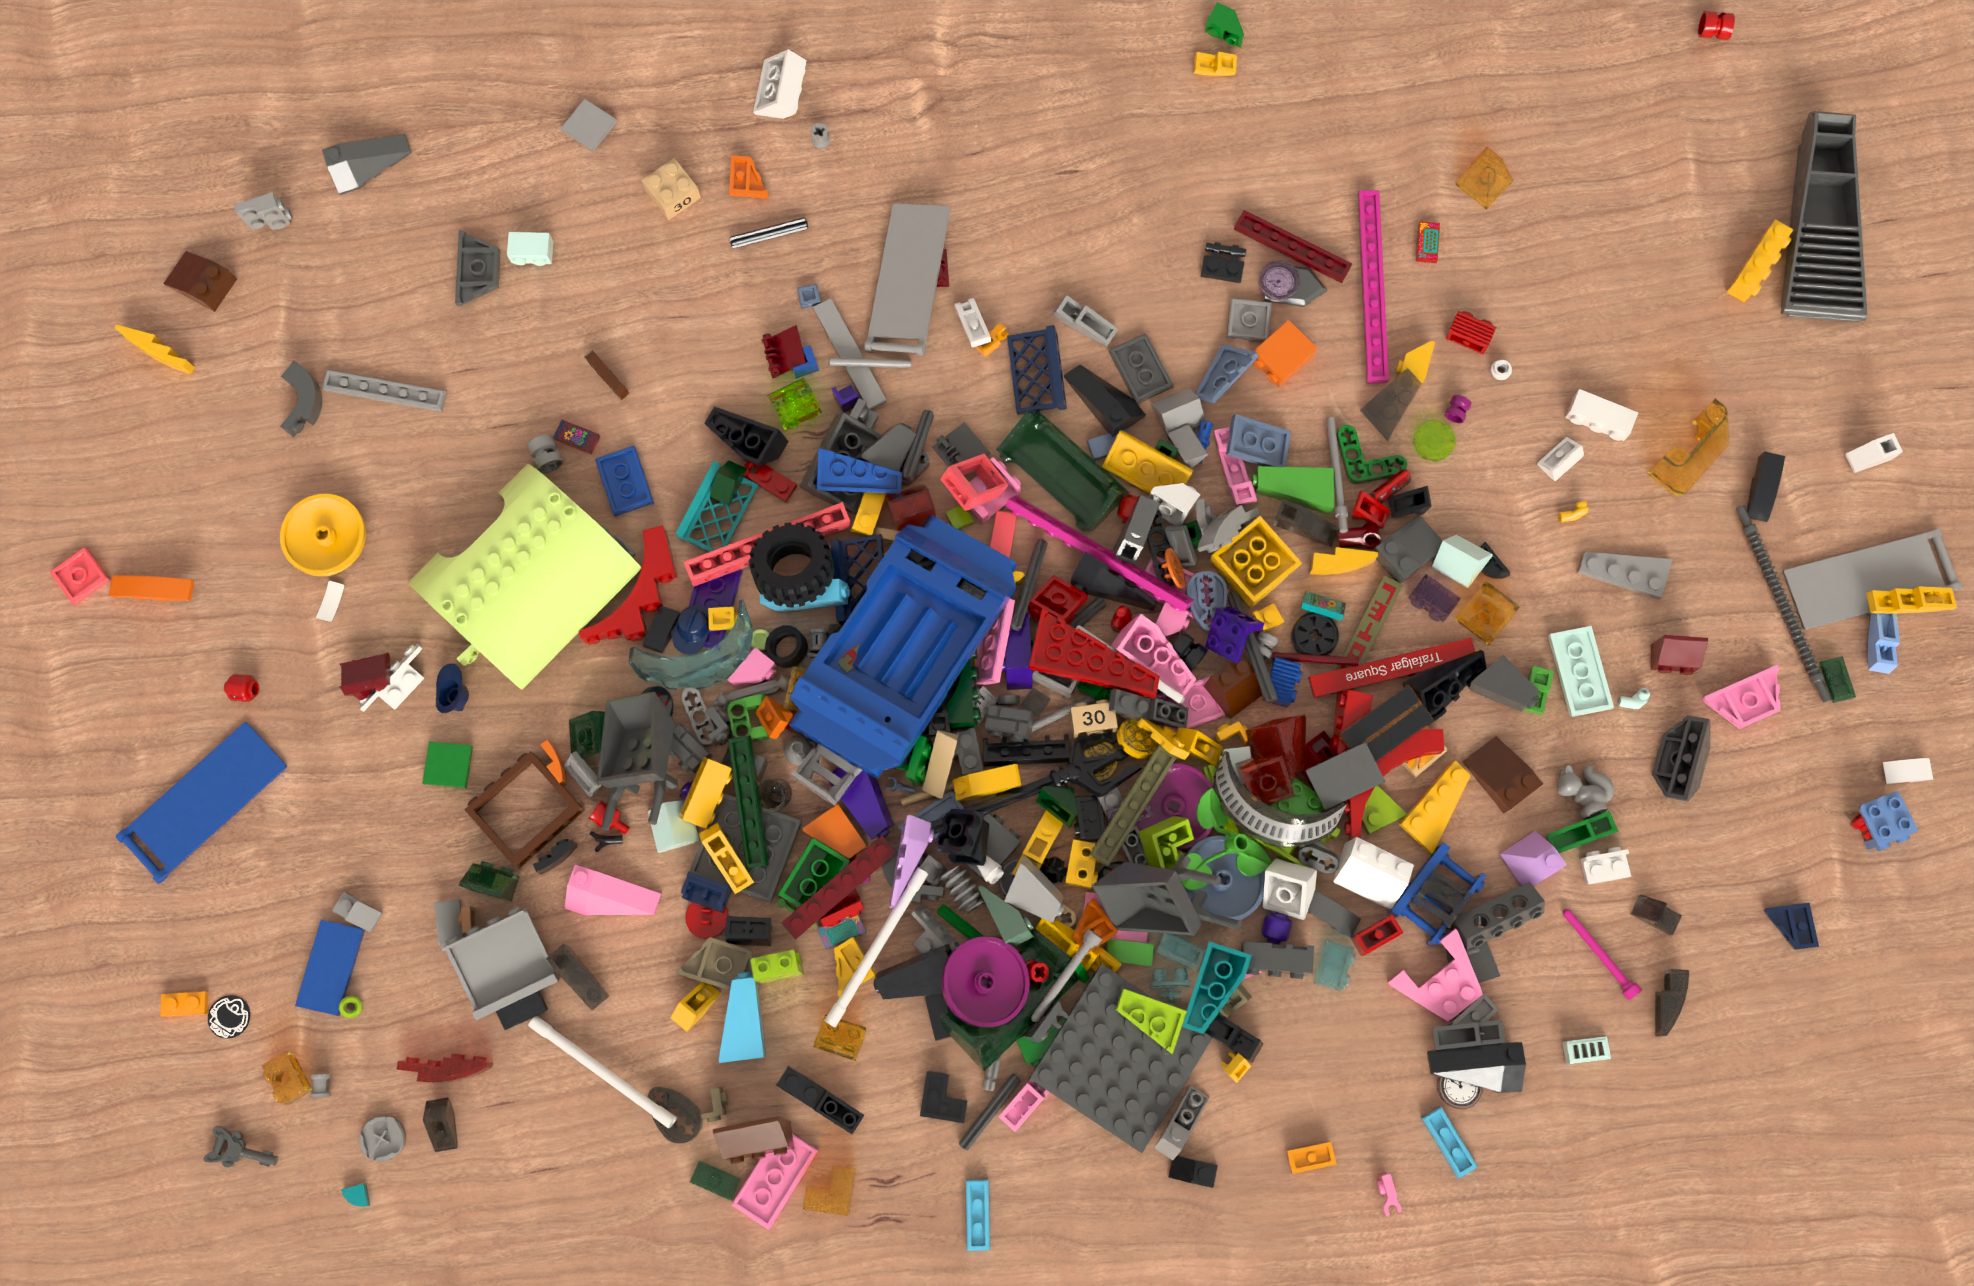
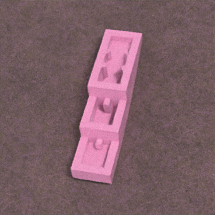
M1030 1080L999 1115V1118L1016 1132L1048 1095L1049 1091Z

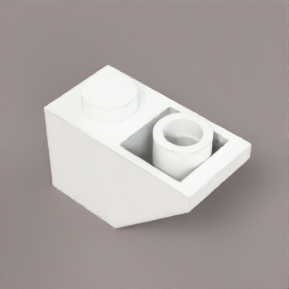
M1892 433L1850 451L1845 456L1853 472L1856 473L1890 461L1903 451L1895 434Z

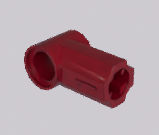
M1366 523L1362 527L1348 528L1346 533H1340L1338 529L1340 548L1364 546L1367 549H1374L1381 543L1379 527L1374 523ZM1370 534L1375 535L1374 537H1371V538L1366 537L1367 535H1370Z

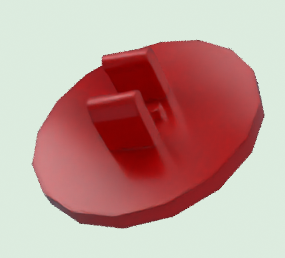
M693 902L688 906L685 914L686 925L689 931L696 937L703 939L714 938L720 935L726 928V919L729 916L727 907H725L722 913Z

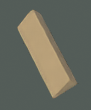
M937 730L922 790L942 799L959 735Z

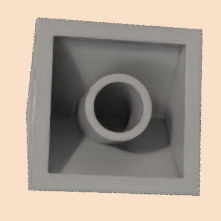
M1190 388L1151 404L1168 440H1171L1168 436L1169 432L1186 425H1190L1194 430L1200 427L1201 420H1205L1200 398Z

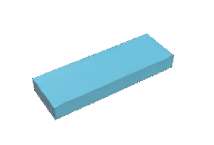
M1438 1107L1421 1117L1458 1179L1478 1167L1442 1107Z
M988 1179L966 1180L967 1251L990 1250Z

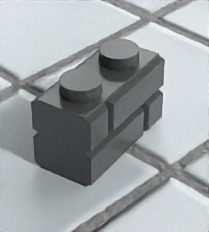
M990 704L985 730L993 738L1002 739L1003 736H1009L1013 741L1023 742V739L1030 740L1035 716L1032 710Z
M681 723L674 728L669 755L672 758L676 755L681 760L678 764L686 772L691 770L695 774L703 757L711 759L713 755Z

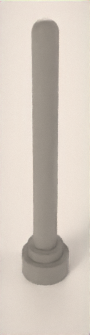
M1087 929L1084 933V939L1082 940L1084 943L1032 1014L1031 1020L1033 1022H1038L1090 948L1093 949L1100 944L1102 938L1090 929Z

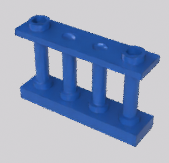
M1444 842L1438 845L1406 887L1394 907L1387 912L1395 918L1399 915L1402 917L1406 916L1431 937L1426 943L1429 946L1440 943V939L1446 935L1444 931L1453 918H1455L1473 892L1478 893L1485 884L1483 882V879L1486 877L1484 873L1477 875L1475 878L1449 858L1447 852L1450 847ZM1438 864H1444L1470 885L1463 895L1436 875L1434 869ZM1425 881H1431L1457 902L1450 912L1423 892L1424 889L1421 886ZM1412 898H1418L1444 919L1437 929L1410 909L1411 906L1408 903Z

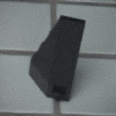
M1084 553L1071 577V584L1088 595L1100 596L1104 599L1151 611L1154 610L1156 601L1137 587H1128L1125 578L1121 575H1112L1108 571L1109 566L1089 553Z
M1479 650L1432 667L1404 681L1403 689L1409 685L1419 699V702L1411 707L1414 711L1423 705L1433 719L1429 724L1442 717L1447 712L1445 708L1452 700L1456 702L1460 698L1459 693L1466 686L1470 687L1471 681L1487 669L1484 651Z
M1522 1042L1427 1051L1431 1075L1471 1084V1086L1490 1089L1496 1093L1522 1092L1526 1068Z

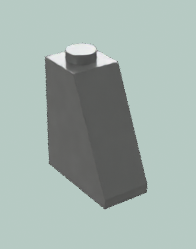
M904 423L891 426L859 452L855 458L899 471L916 433L911 431L912 428Z
M1504 655L1471 681L1469 688L1474 693L1520 712L1526 708L1531 709L1539 701L1537 698L1540 691Z

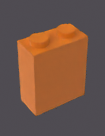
M1288 320L1254 350L1259 357L1253 362V365L1259 370L1262 369L1266 373L1268 380L1280 387L1315 356L1317 347Z

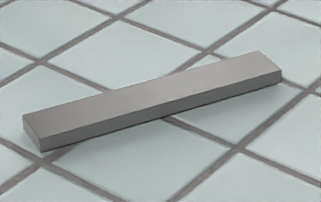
M830 298L814 306L813 309L839 358H863L832 299ZM844 366L862 400L867 402L869 410L887 402L869 367Z
M333 370L326 371L322 389L327 392L438 412L443 411L447 392L444 390Z

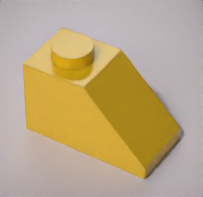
M1430 341L1406 353L1404 359L1398 361L1396 372H1399L1397 380L1418 386L1423 384L1435 345L1434 341Z
M1178 727L1175 737L1185 743L1184 747L1190 753L1188 757L1216 766L1223 746L1198 730Z
M701 982L679 1002L670 1018L688 1032L721 995V992L713 985Z

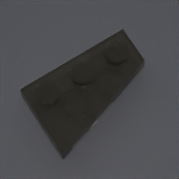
M1407 368L1360 411L1382 436L1389 441L1392 436L1391 434L1399 424L1422 383Z

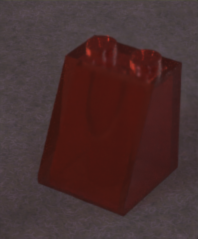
M924 484L903 490L901 494L894 493L884 498L896 531H901L907 524L922 527L930 515L936 517L932 498Z
M1305 714L1273 719L1245 730L1259 780L1268 779L1269 782L1281 780V777H1284V780H1291L1297 778V773L1305 770Z

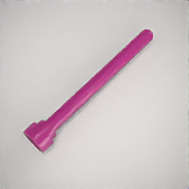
M1565 909L1563 916L1622 985V994L1627 1000L1639 994L1642 988L1637 982L1634 983L1632 980L1629 981L1571 910Z

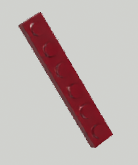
M1243 210L1234 226L1235 231L1340 283H1343L1352 266V263Z
M880 836L785 918L781 924L796 940L891 858L896 851L883 836Z

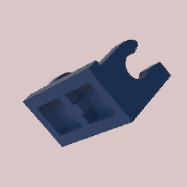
M691 872L687 873L681 890L683 899L722 913L732 892L731 888L726 884Z

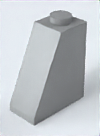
M1023 856L1004 902L1052 923L1056 916H1061L1065 907L1062 904L1064 895L1028 857Z

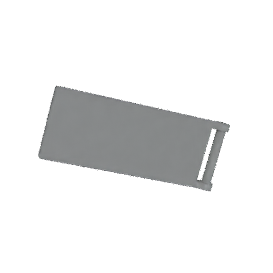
M896 203L892 205L868 337L864 344L866 352L877 350L917 353V355L921 356L926 354L927 335L951 211L949 206ZM875 337L919 340L917 345L874 342Z
M1941 529L1784 570L1783 575L1803 629L1808 630L1869 614L1870 609L1866 593L1872 590L1891 591L1895 588L1914 589L1918 586L1952 588L1953 592L1963 589L1962 582H1959L1942 540L1941 536L1943 533ZM1928 539H1932L1950 584L1948 586L1944 584Z

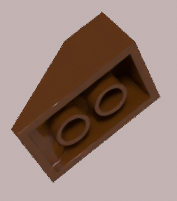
M185 251L163 284L215 312L237 278L227 268L212 260Z
M1497 736L1462 762L1503 813L1512 809L1543 785V782L1530 766Z

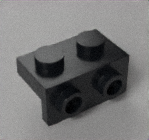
M1075 796L1078 811V823L1074 824L1075 836H1080V841L1098 840L1105 830L1103 809L1096 796Z

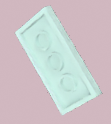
M1592 626L1549 634L1548 639L1569 716L1575 717L1613 709L1614 705Z

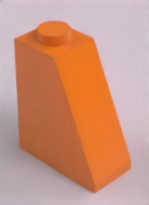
M838 804L802 828L807 836L816 839L850 861L854 860L868 848Z

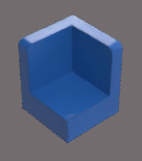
M810 345L803 347L806 363L793 368L796 379L819 371Z

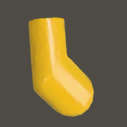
M1587 501L1577 502L1576 510L1559 512V522L1576 521L1587 514L1589 511Z

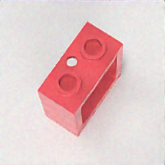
M984 453L949 466L940 479L964 511L999 498L1009 485ZM975 471L988 487V490L977 493L964 475Z

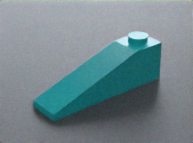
M1209 941L1182 1024L1183 1028L1204 1034L1245 978L1252 955Z

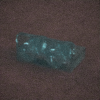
M1326 940L1314 984L1336 991H1342L1344 987L1347 988L1350 980V975L1347 972L1349 966H1353L1356 954L1353 953L1354 947H1346Z

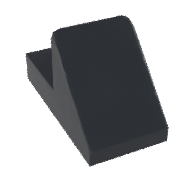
M1428 486L1388 497L1393 518H1399L1412 513L1423 515L1432 507Z
M1176 1156L1171 1161L1168 1177L1213 1188L1218 1165Z

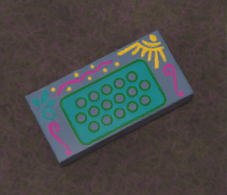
M860 915L852 918L847 916L833 927L822 926L817 928L825 949L866 933Z

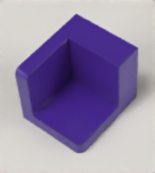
M852 385L839 391L836 387L832 388L833 396L842 412L846 413L854 408L860 396L855 392Z

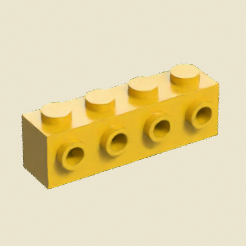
M1775 219L1762 235L1727 293L1744 303L1751 295L1755 297L1762 287L1759 283L1761 280L1765 281L1772 271L1769 267L1771 264L1775 265L1782 254L1779 251L1781 248L1785 249L1792 238L1789 236L1793 229Z

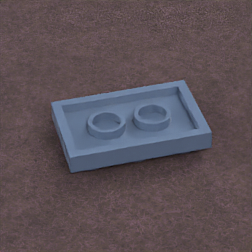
M1235 414L1231 418L1226 455L1260 466L1286 467L1291 431Z

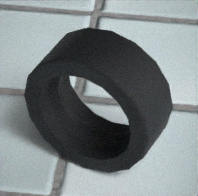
M782 625L775 628L769 634L765 643L767 656L782 668H791L798 665L804 659L808 650L807 639L797 628L790 625ZM794 636L797 639L795 650L789 656L779 657L776 654L779 642L785 637Z

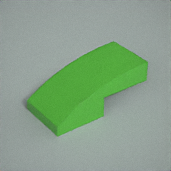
M1537 666L1531 667L1528 680L1540 691L1537 698L1539 701L1531 709L1526 708L1523 711L1538 715L1544 713L1554 671Z
M1109 939L1107 941L1106 951L1120 963L1152 967L1154 944Z

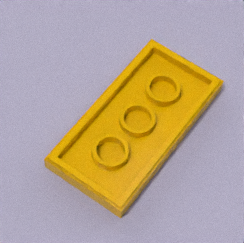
M1122 430L1119 431L1102 465V468L1149 494L1157 486L1180 483L1187 485L1194 471Z

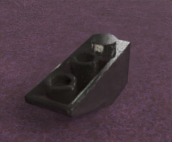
M1282 499L1272 524L1329 547H1332L1339 529L1305 507Z
M562 944L546 958L562 979L592 1011L609 997V994L570 946Z

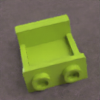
M795 950L751 959L754 981L760 984L804 975L800 953H795Z

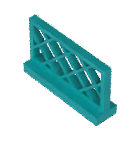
M713 461L675 533L676 538L682 541L685 540L707 552L715 550L711 548L709 540L720 537L723 544L722 547L729 544L758 488V484L743 478L740 485L746 484L752 487L749 494L741 497L737 490L738 498H734L731 503L740 502L741 510L738 513L731 515L728 505L724 503L712 505L710 495L716 472L722 467L716 461ZM725 505L728 516L717 519L714 508ZM711 510L714 520L702 523L700 517L702 512ZM730 519L732 524L731 530L722 533L718 522ZM716 523L719 534L707 537L704 527ZM702 528L704 539L695 540L690 537L693 530Z

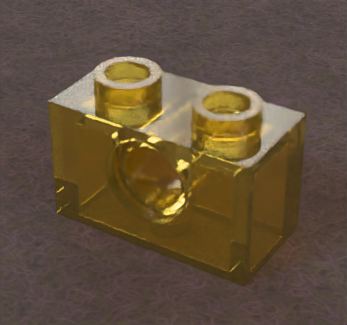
M285 1051L261 1065L264 1070L262 1073L267 1083L271 1084L274 1090L272 1092L273 1097L281 1105H289L312 1091V1087L293 1052ZM285 1073L289 1077L286 1085L282 1083V1077Z

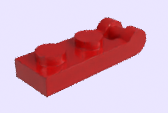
M747 461L743 466L748 469L744 476L746 479L758 484L759 487L785 503L798 487L795 482L766 464L759 466ZM753 466L758 469L755 474L750 472Z

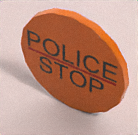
M1172 548L1166 549V563L1161 567L1164 569L1168 568L1170 574L1164 577L1173 579L1179 589L1184 588L1186 581L1181 562Z

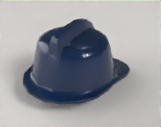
M693 605L685 608L679 615L672 637L673 644L679 652L691 655L697 653L704 646L709 633V614L707 609Z
M447 664L442 667L437 676L436 708L441 713H449L452 710L463 711L469 698V691L462 683L460 668L455 664Z

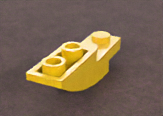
M1047 810L1026 845L1012 875H1016L1023 856L1028 857L1040 869L1064 824Z

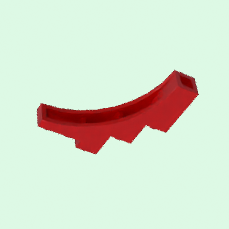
M663 525L642 530L644 559L639 579L631 594L615 612L601 622L579 631L580 639L585 644H597L601 639L605 638L616 639L621 634L628 641L631 640V642L640 641L646 636L647 628L643 612H655L660 606H663L658 583L666 584L672 582L674 578H678L667 532Z
M1420 729L1377 760L1376 764L1382 776L1384 777L1392 769L1406 761L1422 756L1441 754L1444 751L1443 729ZM1375 787L1343 803V807L1346 805L1344 813H1347L1348 822L1344 824L1345 835H1348L1349 841L1355 837L1361 838V825L1365 806Z

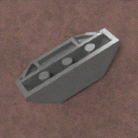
M1687 715L1683 721L1663 734L1652 776L1666 798L1688 802L1699 789L1710 751V719Z

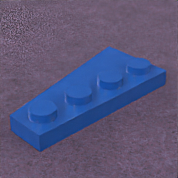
M818 447L817 490L901 494L902 472Z

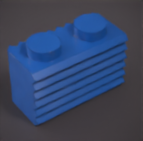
M1275 657L1269 675L1277 694V700L1273 701L1272 704L1287 708L1290 702L1294 703L1297 691L1294 690L1295 683H1300L1303 671L1299 670L1301 664Z

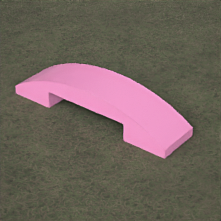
M1230 427L1214 430L1219 459L1235 505L1240 506L1256 502L1257 498L1253 485L1249 481L1243 460L1226 455Z

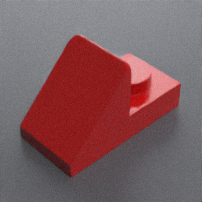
M1360 491L1353 508L1352 519H1364L1368 523L1376 524L1379 529H1383L1390 510L1364 491Z

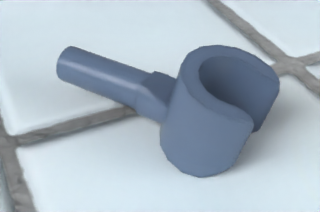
M894 777L887 778L895 782L892 787L885 786L889 791L894 792L898 789L915 794L916 788L903 785Z

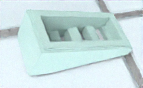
M1607 1036L1562 1042L1566 1064L1611 1059ZM1597 1042H1602L1604 1055L1599 1054ZM1589 1043H1593L1595 1056L1591 1055ZM1581 1044H1585L1587 1057H1583ZM1573 1045L1577 1046L1579 1058L1575 1059Z

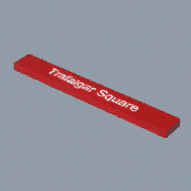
M1467 638L1359 664V666H1351L1310 676L1308 680L1313 698L1416 674L1474 653L1475 648L1472 638Z

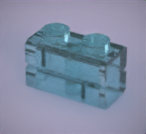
M1163 933L1155 954L1196 972L1206 949L1199 946L1195 947L1194 944L1175 935Z

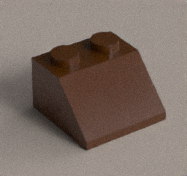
M1241 655L1239 663L1230 662L1212 675L1203 685L1230 719L1262 696L1253 667L1243 655Z

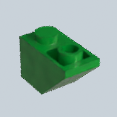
M1217 2L1207 20L1205 32L1214 38L1226 41L1229 45L1241 47L1244 32L1235 10Z

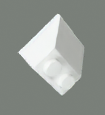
M1275 859L1265 870L1263 908L1304 920L1315 891L1317 870Z

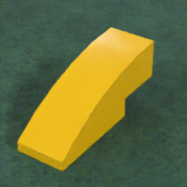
M1336 547L1332 555L1314 553L1311 557L1309 574L1332 575L1350 572L1373 563L1378 557V552Z

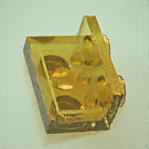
M827 1014L824 1015L822 1026L813 1047L856 1061L863 1045L866 1027L840 1019L835 1028L824 1021Z

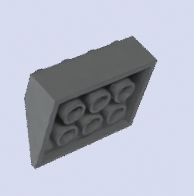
M843 412L835 415L819 448L855 458L859 452L877 439L880 434ZM817 450L799 487L830 504L836 505L843 502L846 511L856 515L863 492L816 489Z

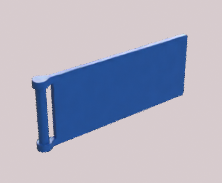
M244 722L127 828L121 830L116 835V838L130 849L153 875V880L159 884L283 772L287 765L247 722ZM133 832L140 837L166 866L164 869L160 870L130 837Z

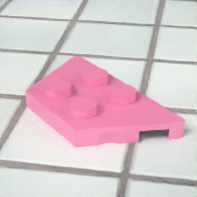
M1775 665L1701 699L1738 729L1746 727L1780 711V700L1778 698L1780 684H1777L1779 667Z

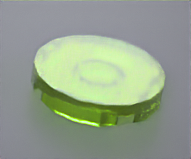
M1431 420L1418 427L1414 435L1413 446L1421 458L1438 462L1446 459L1452 453L1456 437L1453 430L1447 424Z

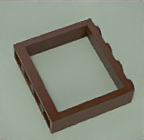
M531 751L522 754L517 759L518 763L512 768L505 769L501 773V778L496 782L488 784L484 789L485 792L479 797L476 796L471 799L467 804L468 807L464 809L512 865L518 869L524 866L585 811L569 791L556 780L544 763ZM533 763L570 806L514 855L477 812Z

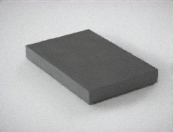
M1146 333L1109 350L1111 358L1137 404L1173 388V383Z
M1366 742L1305 770L1325 810L1385 782Z

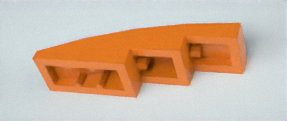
M112 575L108 596L114 598H133L136 600L153 599L159 602L191 601L194 580L155 576Z

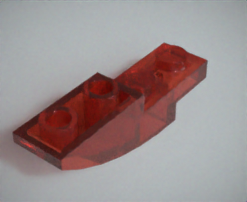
M451 1053V1058L443 1057V1062L428 1060L427 1064L419 1063L420 1058L406 1057V1061H398L396 1070L418 1072L417 1082H452L481 1074L492 1068L493 1063L486 1062L487 1058L473 1056V1060H465V1055Z

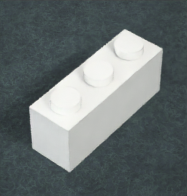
M1579 389L1573 396L1565 418L1570 419L1574 424L1590 427L1594 432L1605 433L1614 440L1624 441L1632 431L1638 412Z

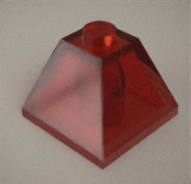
M1282 754L1256 756L1235 764L1241 784L1254 810L1295 796Z

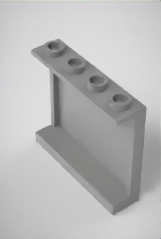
M519 906L509 910L507 912L508 916L502 919L499 916L488 920L486 922L487 926L479 929V926H475L467 930V935L462 938L456 935L446 940L447 945L441 948L442 952L446 951L474 1009L472 1014L475 1020L550 986L560 979L527 907L521 910Z

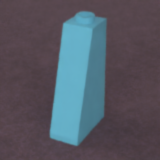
M832 579L830 586H825L826 592L822 596H816L817 600L812 603L810 601L805 602L804 606L799 607V604L794 605L793 608L786 607V604L778 606L774 604V601L769 602L766 600L763 594H760V604L778 613L847 605L850 589L846 582L840 579Z
M750 971L737 973V977L732 979L719 1063L764 1058L766 1054L758 982L754 981Z

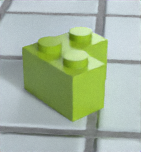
M1178 816L1170 817L1139 831L1148 866L1159 868H1173L1179 859L1176 847L1194 840L1189 820Z

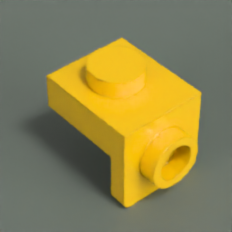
M1239 721L1232 725H1229V723L1222 725L1217 729L1218 732L1215 735L1218 744L1235 735H1238L1243 745L1247 744L1250 740V733L1247 727L1241 725Z

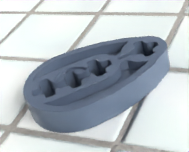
M1202 571L1191 577L1186 588V595L1194 599L1189 609L1195 622L1204 632L1209 633L1210 627H1208V624H1204V622L1207 620L1208 613L1209 618L1213 621L1216 608L1226 607L1227 586L1223 578L1217 573ZM1203 577H1207L1209 581L1211 580L1208 583V590H1212L1209 594V601L1213 602L1209 607L1206 606V603H1202L1205 600V593H1201L1204 589V583L1200 582Z

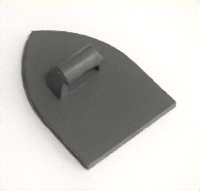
M1486 941L1480 947H1473L1469 950L1465 948L1478 983L1500 976ZM1446 949L1447 960L1449 963L1454 959V957Z

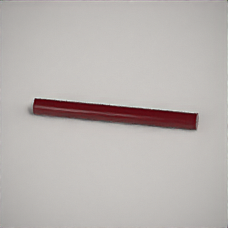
M1272 653V660L1278 657L1292 662L1359 666V657Z

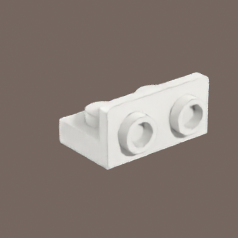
M1621 847L1607 849L1608 853L1600 854L1599 851L1586 853L1587 857L1580 859L1586 885L1631 877L1626 857L1629 854V850H1621Z

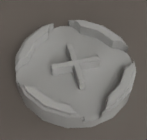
M390 1116L374 1117L364 1125L365 1127L360 1133L359 1144L363 1154L378 1162L391 1160L396 1157L403 1149L406 1141L402 1123Z

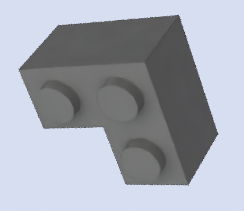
M975 729L952 733L959 735L953 759L959 758L962 776L984 771Z

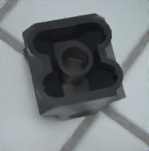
M951 809L947 812L942 821L945 826L944 830L936 837L937 852L949 853L948 858L954 863L984 866L989 834V823L983 819L984 814L975 810Z

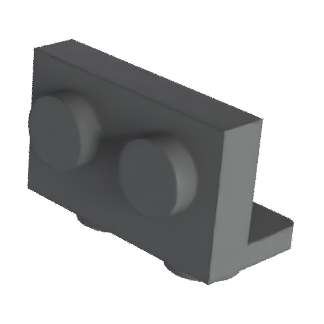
M711 706L706 712L718 728L711 732L708 737L715 746L719 744L722 746L733 735L727 726L730 724V721L721 709L716 711Z

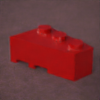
M1352 690L1337 693L1334 730L1330 742L1331 755L1336 756L1350 749L1340 734L1371 712L1374 695Z

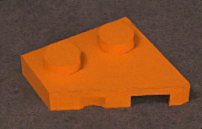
M731 155L729 196L768 199L767 189L765 190L761 182V177L755 169L752 158Z
M1094 898L1087 903L1073 934V938L1079 947L1084 943L1082 941L1084 939L1083 935L1087 929L1092 930L1102 938L1100 944L1093 949L1090 948L1088 953L1118 933Z

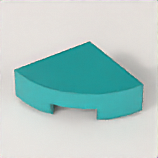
M366 1183L341 1189L344 1198L352 1205L359 1207L370 1206Z

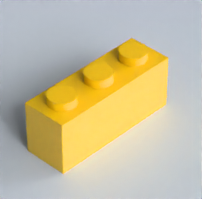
M703 757L678 817L705 829L708 825H711L715 817L714 809L723 799V788L731 780L732 768Z

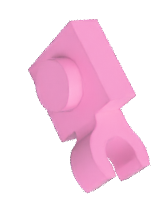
M1384 1173L1378 1175L1379 1181H1376L1380 1195L1383 1194L1384 1198H1386L1382 1206L1383 1213L1386 1216L1390 1215L1388 1211L1390 1205H1394L1396 1212L1400 1213L1401 1206L1396 1198L1397 1194L1391 1174Z

